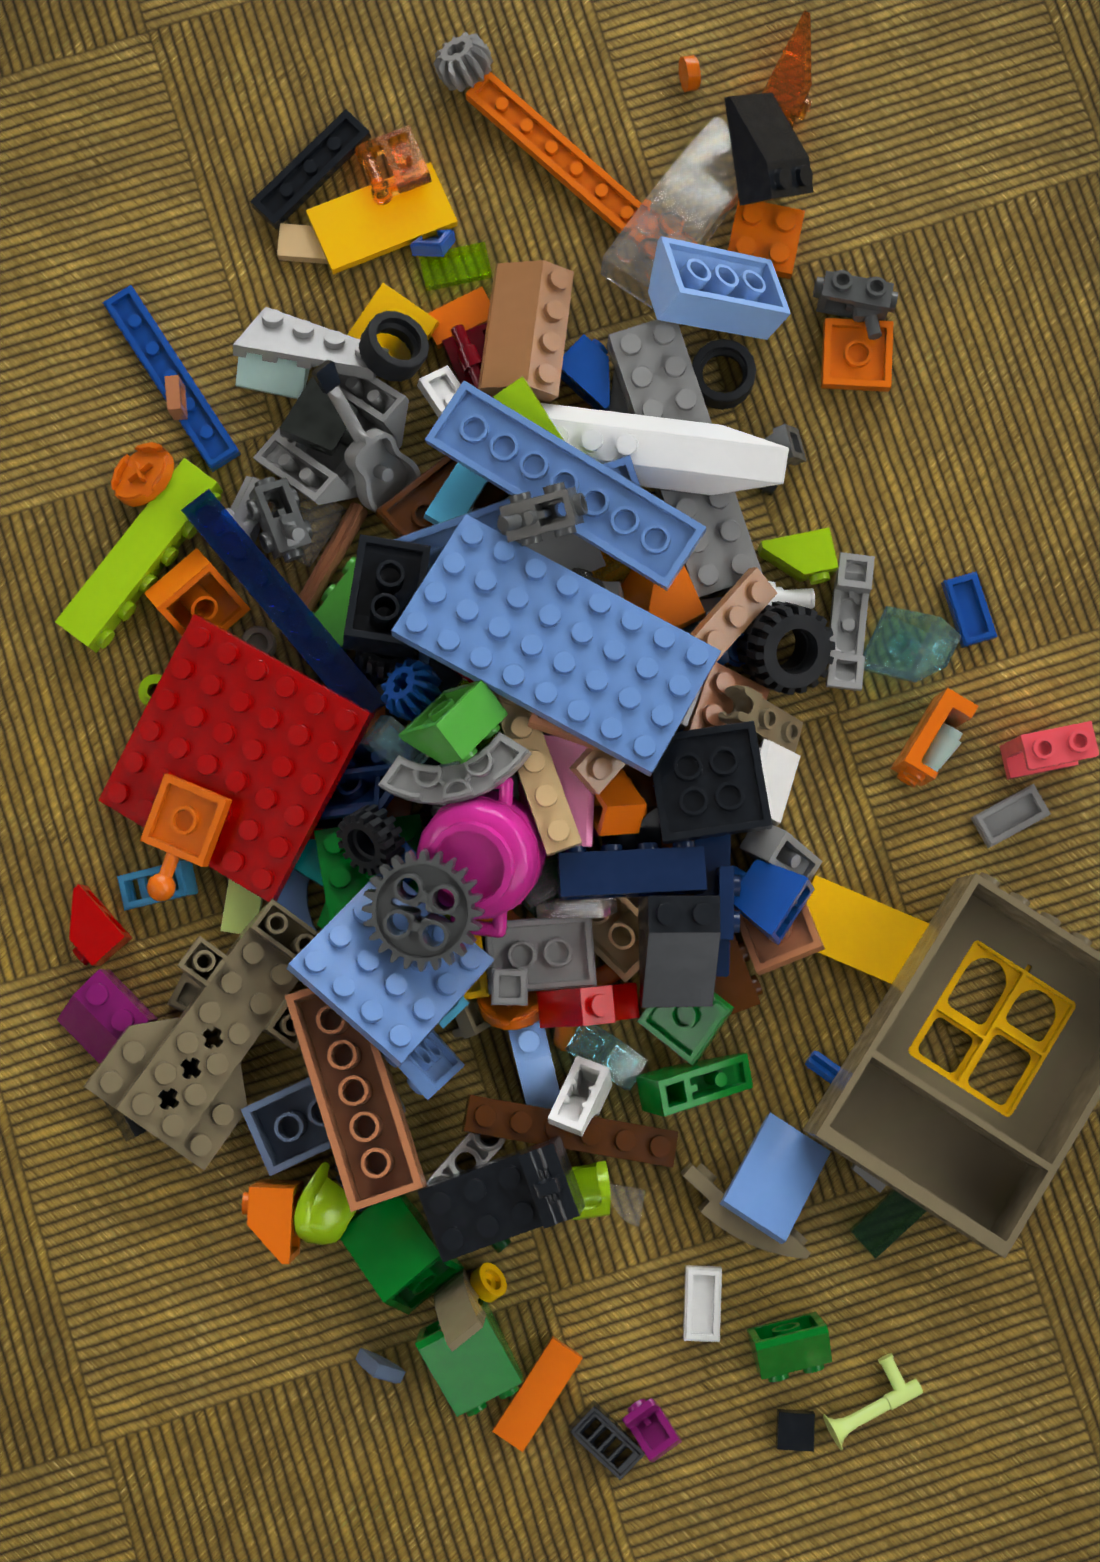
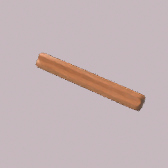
M352 502L288 614V619L293 624L300 626L304 618L311 611H314L368 515L367 509L362 505Z

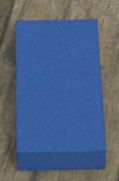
M977 571L944 580L941 585L961 647L965 648L998 637Z

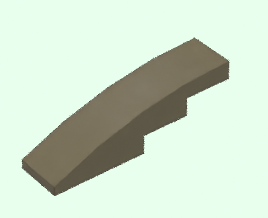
M464 1268L439 1287L434 1294L438 1321L446 1343L452 1352L483 1328L487 1315L478 1304L479 1295L470 1285V1275Z

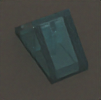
M381 715L360 741L361 746L390 766L398 755L420 764H424L429 758L428 755L402 741L399 734L405 727L392 716Z

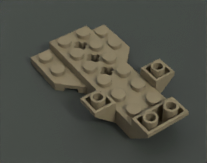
M271 899L246 926L226 954L201 936H198L177 965L201 987L181 1016L129 1025L83 1087L202 1170H205L243 1117L241 1109L247 1106L241 1060L261 1032L267 1033L293 1050H296L299 1046L285 995L291 992L299 979L287 970V966L318 932L274 899ZM215 1028L218 1031L216 1037L219 1039V1042L216 1046L211 1044L207 1048L204 1045L206 1038L203 1036V1033L206 1030L212 1032ZM194 1058L197 1061L195 1068L198 1071L194 1076L189 1074L187 1078H184L182 1076L184 1068L180 1065L184 1060L190 1062ZM172 1088L175 1091L173 1098L176 1102L172 1107L167 1105L163 1109L160 1107L162 1099L158 1097L159 1093L162 1090L168 1092Z

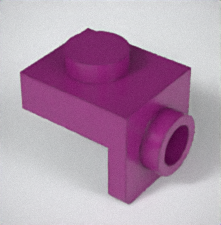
M645 1398L638 1400L627 1409L628 1415L622 1418V1421L631 1430L645 1455L652 1463L682 1442L660 1405L652 1398L647 1401Z

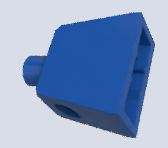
M755 860L747 873L734 866V875H740L741 880L740 896H734V908L740 911L744 918L773 943L779 945L815 890L811 881L804 875L762 860Z

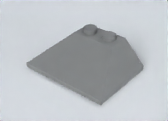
M338 374L341 382L339 387L345 398L358 410L357 419L364 431L377 428L391 434L399 449L402 446L409 399L376 377L374 380ZM279 427L253 457L257 463L280 479L287 478L290 486H293L317 505L358 497L354 473L348 467L344 458L347 447L341 443L334 454L328 456L282 436Z

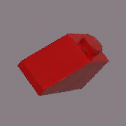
M78 884L73 888L69 932V940L75 946L72 951L84 965L87 966L90 963L92 966H102L133 937L88 886Z

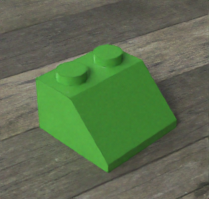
M482 680L444 690L399 734V737L402 741L443 765L457 761L462 764L477 753L476 746L482 740L491 738L500 730L499 723L508 713L487 684Z

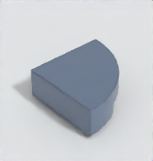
M360 1348L355 1359L373 1378L397 1384L401 1383L406 1371L390 1360L363 1348Z

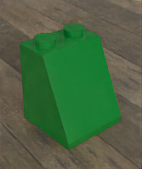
M405 1194L373 1204L362 1213L355 1214L340 1238L383 1303L408 1315L439 1287L464 1268L457 1258L442 1262L428 1222Z
M480 1298L478 1299V1304L487 1314L484 1326L453 1352L446 1343L438 1320L420 1329L415 1342L419 1353L457 1417L464 1413L468 1417L479 1413L487 1407V1401L496 1396H499L500 1399H505L516 1393L520 1389L518 1385L523 1383V1374L488 1303Z

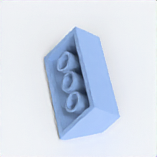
M663 236L657 241L648 289L657 320L768 340L791 314L772 260Z

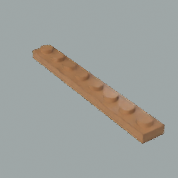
M757 567L749 568L690 634L721 650L718 661L777 595V592ZM587 748L569 769L592 794L599 795L625 766V763L600 749Z

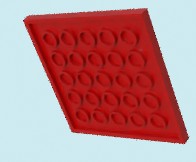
M193 614L98 801L145 828L164 774L174 775L232 799L208 866L267 902H270L271 899L277 901L375 714L205 618Z

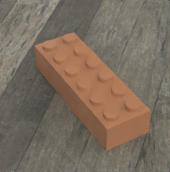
M309 988L285 995L350 1211L353 1212L427 1186L389 1063L384 1058L382 1052Z

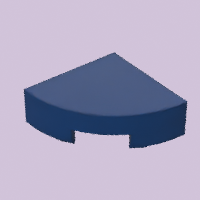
M438 230V236L423 240L422 236L418 237L410 244L412 256L444 257L456 241L454 230Z

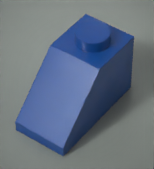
M583 334L563 356L561 380L592 409L610 411L608 351L601 342L596 339L591 341Z

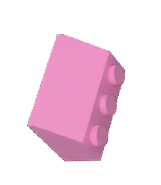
M543 733L582 844L579 846L592 847L594 794L569 769L588 747ZM519 781L518 790L519 795L521 797L520 802L523 805H525L528 809H530L521 782Z

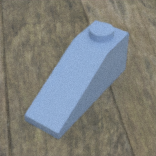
M538 1020L531 1026L519 1030H508L526 1105L552 1109L560 1089L545 1028H540Z

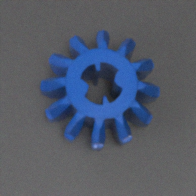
M408 658L404 664L396 662L395 670L392 673H387L389 677L387 682L380 685L384 690L380 699L384 702L386 708L390 710L391 714L398 718L401 717L413 721L441 694L438 687L442 680L432 670L433 668L430 665Z

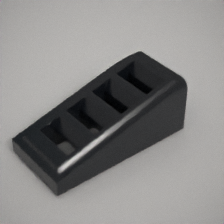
M595 1400L569 1425V1432L619 1480L645 1455L642 1448ZM598 1419L601 1423L588 1435L585 1430ZM608 1428L611 1433L598 1446L594 1441ZM618 1438L621 1443L608 1456L604 1451ZM628 1447L632 1453L618 1466L614 1461Z

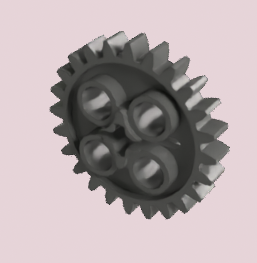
M424 848L419 854V859H417L414 852L409 850L405 853V862L396 855L391 858L393 868L387 864L379 867L383 877L374 875L370 878L369 881L376 889H368L364 892V896L373 901L364 905L362 911L372 913V917L363 924L364 926L375 927L376 931L369 939L371 941L380 938L383 941L378 952L381 953L390 949L392 951L391 963L401 956L404 958V969L409 968L413 961H417L419 972H422L426 968L428 961H430L433 969L438 970L441 967V958L450 966L455 962L453 951L463 957L468 952L463 942L470 945L476 942V937L470 931H480L483 925L474 920V917L482 916L485 913V909L475 907L474 903L481 900L483 894L471 892V889L478 881L475 879L466 882L464 876L469 870L468 867L462 868L459 871L454 869L457 858L454 857L447 863H443L442 851L437 852L433 859H430L428 849ZM404 878H411L416 881L419 887L417 895H409L405 892L403 888ZM440 889L451 891L455 899L453 906H445L439 901L438 892ZM397 898L409 906L393 904L392 899ZM422 902L426 904L425 909L431 912L426 917H422L421 910L416 908ZM394 914H402L407 918L409 923L407 930H399L395 927L393 923ZM438 914L451 915L455 918V921L450 922L448 919L439 916ZM429 925H437L443 930V941L438 942L431 939L428 934Z

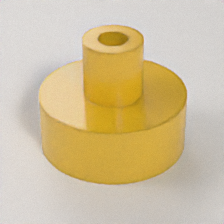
M483 1263L470 1275L471 1286L479 1295V1298L485 1302H494L504 1295L507 1290L506 1279L502 1271L492 1263Z

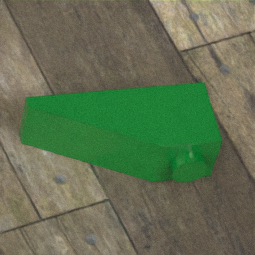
M744 1052L699 1060L693 1066L689 1063L667 1066L636 1076L642 1111L663 1117L753 1088L748 1054Z

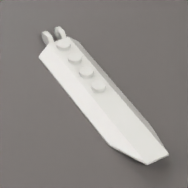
M541 403L565 442L601 464L630 455L641 487L712 496L784 484L789 448L727 426Z

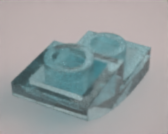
M597 1025L579 1026L565 1048L575 1057L580 1056L609 1067L612 1081L623 1090L632 1089L636 1082V1076L640 1075L648 1061L630 1046Z

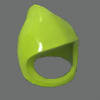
M323 1162L316 1170L295 1206L294 1230L299 1238L310 1244L326 1245L336 1243L342 1237L349 1222L356 1213V1211H350L344 1189L328 1178L330 1165L327 1162Z

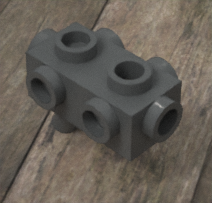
M826 270L824 278L818 276L816 278L813 297L818 298L816 312L852 318L855 322H865L868 338L875 340L882 336L879 321H884L888 312L894 313L898 292L893 291L894 283L886 282L881 277L863 278L853 276L845 270L834 272Z
M267 477L259 480L254 484L255 487L249 494L250 500L246 501V506L253 521L259 520L263 530L259 534V540L264 552H271L274 560L283 557L285 563L304 557L303 551L312 544L313 533L307 519L302 518L299 511L300 500L296 489L293 486L290 487L287 478L275 481L274 477ZM267 502H273L276 505L275 512L270 511Z
M564 482L543 487L544 495L532 498L530 491L509 496L511 504L499 507L501 514L498 516V529L504 536H507L508 543L520 540L522 546L543 541L541 534L554 531L556 538L576 533L575 525L584 523L583 515L588 513L587 502L583 493H577L575 487L565 488ZM561 502L564 503L565 516L558 512V505Z

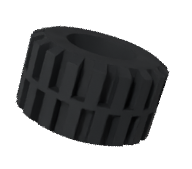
M772 602V606L767 605L745 629L743 639L738 638L737 646L742 647V652L737 653L738 659L745 663L741 668L745 674L751 675L750 679L779 693L794 695V692L799 694L807 692V686L814 688L819 684L817 680L819 677H826L829 671L825 668L828 663L831 665L833 663L834 657L830 656L831 650H835V642L830 641V637L834 635L832 628L826 627L825 625L828 621L823 616L817 615L818 612L810 608L788 602ZM792 630L795 636L793 654L785 663L779 665L777 660L778 644L781 638Z

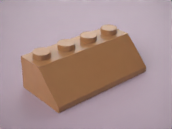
M544 260L498 263L495 266L478 385L479 390L494 396L523 376L540 403L549 404L558 397L574 271Z

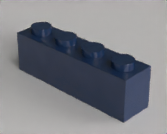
M694 841L672 843L673 848H658V843L648 842L637 844V849L622 850L621 844L600 846L601 851L586 852V847L583 846L564 850L565 853H558L556 858L559 901L703 894L707 890L704 846L694 847Z

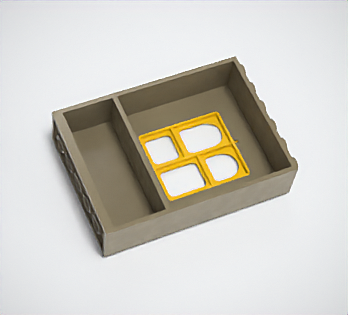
M981 872L979 875L975 873L956 879L930 921L929 926L806 1123L803 1131L982 1248L1006 1258L1100 1099V952L1090 947L1092 942L1087 937L1074 931L1071 934L1059 927L1061 921L1046 912L1037 913L1029 907L1030 901L1015 892H1011L1009 895L998 887L999 881ZM988 958L997 962L1002 967L1006 985L983 1024H977L948 1004V998L966 968L977 959ZM1028 990H1038L1045 993L1052 1000L1055 1007L1053 1023L1041 1041L1032 1039L1009 1024L1006 1019L1015 1000ZM937 1018H942L969 1035L972 1040L971 1046L954 1072H947L919 1052V1045ZM996 1035H1001L1030 1055L1029 1064L1008 1099L1002 1105L987 1098L968 1083L971 1073Z

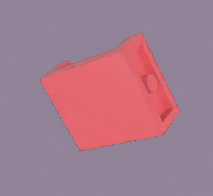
M1092 721L1023 734L999 746L1007 780L1079 765L1078 761L1094 758L1099 755Z

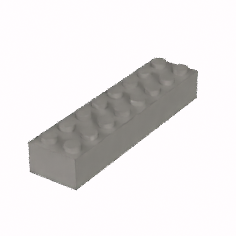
M656 319L609 334L607 349L629 414L712 424L679 324ZM654 488L659 499L706 527L705 534L684 564L699 599L714 598L726 594L749 568L757 567L762 573L735 492L710 496Z

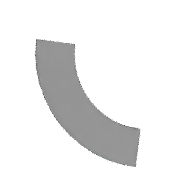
M499 732L485 748L462 764L459 763L445 767L440 765H424L398 755L378 786L392 795L417 803L451 804L483 795L504 783L523 766L530 757L531 752Z

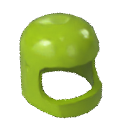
M606 1161L572 1167L585 1202V1207L580 1216L571 1220L610 1215L611 1194Z

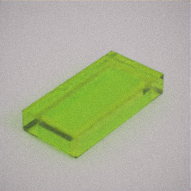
M485 241L451 248L444 257L419 256L426 292L492 278Z

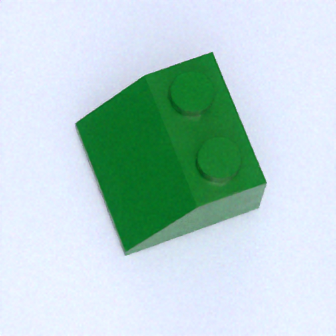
M816 1311L747 1329L756 1369L761 1380L768 1378V1382L782 1381L789 1378V1373L802 1369L804 1373L818 1372L825 1368L824 1364L832 1362L828 1327Z

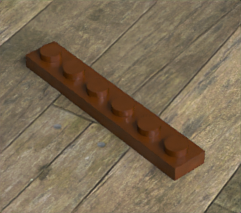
M475 1095L467 1096L462 1132L531 1144H538L560 1135L566 1150L673 1168L678 1131L593 1117L581 1137L549 1124L548 1116L552 1109Z

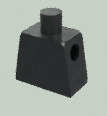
M312 376L280 426V434L302 445L332 456L340 443L348 448L354 440L330 398L321 391ZM348 401L357 417L358 410Z

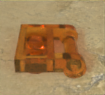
M410 125L363 142L355 149L356 158L364 166L371 183L372 198L378 205H385L395 195L432 182L429 170ZM381 154L385 155L393 175L392 178L385 181L376 162L377 156Z

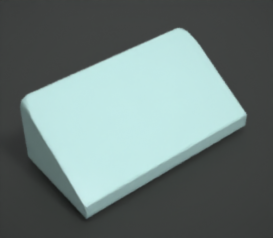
M247 353L246 358L238 357L235 385L240 388L298 399L306 387L310 369L297 367V361L278 358L277 363L262 361V355Z

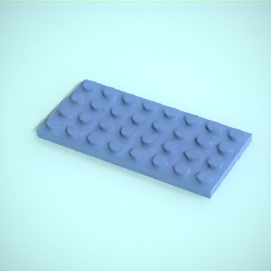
M466 514L391 630L394 638L473 681L482 680L493 692L651 777L721 653V650L534 550L522 546L521 543L517 541L508 543L506 535Z

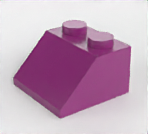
M99 969L72 995L57 1018V1021L99 1064L129 1025L158 1020L110 969Z

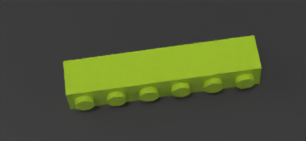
M183 458L173 471L172 478L165 490L146 505L60 614L55 623L95 653L100 648H106L115 636L114 630L121 621H126L133 615L137 607L135 603L145 591L158 581L156 576L163 567L170 566L179 555L178 548L185 539L189 540L197 533L203 516L207 511L209 513L214 511L219 505L223 490L218 482L186 458Z

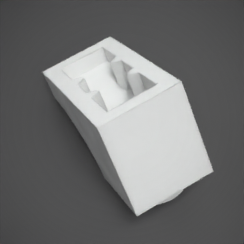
M576 1056L548 1116V1123L582 1137L591 1119L595 1115L599 1116L612 1087L610 1068Z

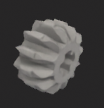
M465 32L460 37L456 38L453 36L450 42L442 44L443 49L435 53L436 60L433 63L436 68L435 71L439 79L442 80L443 84L450 91L458 89L459 92H462L469 86L474 88V84L483 82L484 75L489 74L492 70L490 66L493 62L491 52L487 44H484L477 33L469 35Z

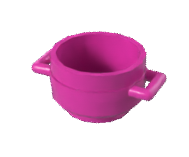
M511 777L494 788L499 789V792L491 790L476 798L446 804L441 807L420 836L416 853L417 859H419V854L424 848L428 849L430 859H433L437 852L442 851L443 863H447L455 857L457 858L454 867L456 871L465 867L469 868L464 876L466 882L477 879L478 882L471 889V892L483 894V898L474 904L475 907L485 909V913L482 916L474 917V920L493 918L492 922L478 921L483 926L480 931H470L473 935L501 938L506 934L507 911L521 904L538 883L546 860V853L531 810L513 797L514 782ZM440 889L438 892L439 901L445 906H453L455 899L451 891ZM451 916L450 922H454L455 918Z

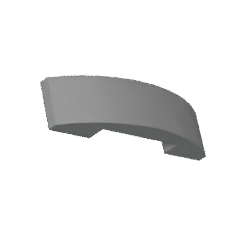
M843 552L839 554V568L836 570L829 627L832 628L834 634L830 637V641L835 642V650L830 652V656L834 657L832 665L828 663L826 666V670L829 671L826 675V687L853 691L862 690L869 593L872 590L875 556Z

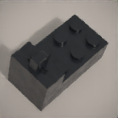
M560 1135L427 1184V1186L417 1191L442 1262L452 1260L541 1226L545 1229L578 1217L585 1207L584 1199Z

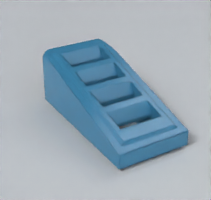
M179 860L173 875L176 890L169 900L198 894L193 864L186 860ZM162 865L117 876L124 911L160 903V901H156L149 896L147 892V877H152L159 873ZM136 879L138 880L142 898L137 900L133 880Z

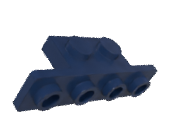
M731 835L694 840V847L704 846L707 890L703 894H694V896H720L721 934L716 971L717 977H727L729 975L730 940H734V933L740 932V911H734V896H740L741 880L740 875H734V866H730Z

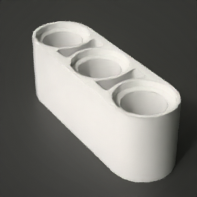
M469 1133L431 1175L427 1184L465 1171L460 1169L456 1163L457 1155L462 1152L471 1153L476 1159V1166L489 1162L502 1147L505 1139L500 1138L496 1143L488 1144L481 1139L480 1134Z

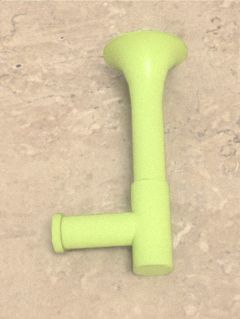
M892 1353L878 1359L879 1364L882 1365L891 1383L892 1391L883 1395L884 1397L843 1418L832 1419L823 1414L827 1429L841 1451L843 1450L842 1444L844 1439L857 1427L923 1394L922 1387L916 1378L905 1383Z

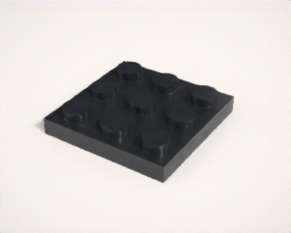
M754 721L676 732L652 773L663 845L772 829Z

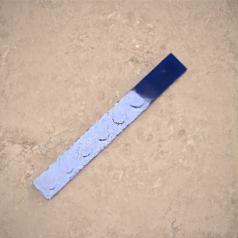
M210 489L206 490L181 510L327 688L374 714L385 706L384 702L380 699L381 694Z

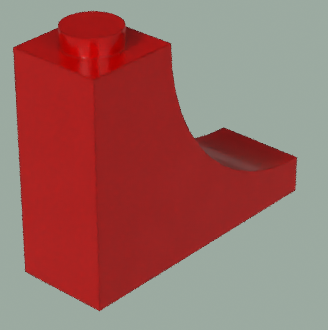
M636 982L537 992L540 1028L591 1026L616 1023L617 1020L640 1018Z

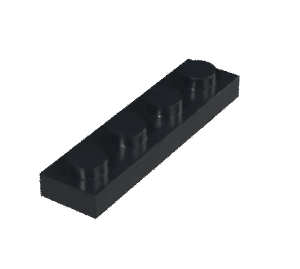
M345 109L250 201L252 207L270 225L277 229L280 227V223H284L371 138L370 131Z

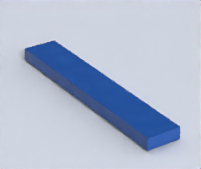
M132 285L102 302L165 400L164 376L179 375L186 390L188 419L179 420L210 470L214 472L241 455Z

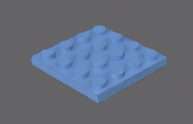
M381 873L376 874V876L383 877ZM369 881L288 964L287 970L396 1066L400 1067L492 965L494 959L476 943L470 945L463 942L468 952L462 957L453 951L455 962L450 966L441 958V967L438 970L433 969L430 961H428L426 968L422 972H419L417 961H413L409 968L404 969V958L401 956L391 963L392 951L390 949L381 953L378 952L383 941L380 938L371 941L369 939L376 931L375 927H368L363 924L372 917V913L362 911V907L373 901L364 896V892L368 889H376ZM403 881V888L406 893L414 896L418 894ZM397 898L392 899L393 904L409 906ZM423 902L416 908L421 910L422 917H426L431 912L425 909L426 904ZM394 914L393 923L395 927L399 930H407L409 925L407 918L402 914ZM429 925L428 934L431 939L438 942L443 941V930L437 925Z

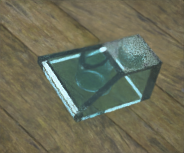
M886 606L863 654L865 656L864 671L916 683L948 666L962 635L942 617Z

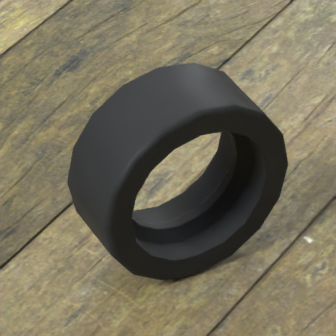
M385 311L376 314L361 335L359 350L361 358L368 369L378 377L388 381L402 382L412 378L426 360L429 343L427 335L420 324L410 316L396 311ZM387 333L398 337L408 347L411 359L401 360L390 356L380 346L377 334Z
M728 339L710 341L699 349L693 359L692 366L705 404L708 407L721 410L736 407L751 392L756 376L755 361L748 349L740 343ZM724 356L738 362L743 372L742 382L739 387L728 393L715 392L705 384L702 375L707 361L713 357Z

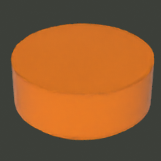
M695 55L682 56L679 60V79L684 92L696 91L700 87L701 71L699 61Z

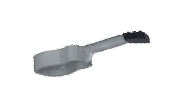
M326 360L313 370L312 375L321 391L330 398L354 440L345 451V462L354 473L356 492L361 504L376 513L378 508L421 476V473L416 463L399 451L396 441L391 434L377 428L364 431L339 387L341 382L335 363L331 360Z

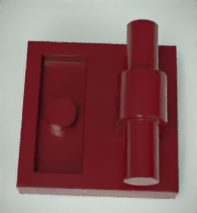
M487 322L466 331L463 324L456 325L450 330L453 336L442 340L445 352L460 384L466 381L478 388Z

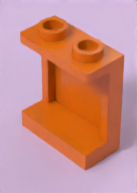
M949 688L935 696L891 767L892 770L898 773L897 779L911 787H915L916 784L923 786L935 780L938 772L922 763V758L944 722L957 728L970 720L979 706Z

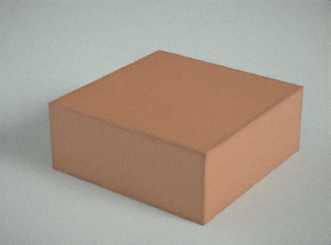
M179 375L164 376L168 412L174 421L188 419L184 383Z

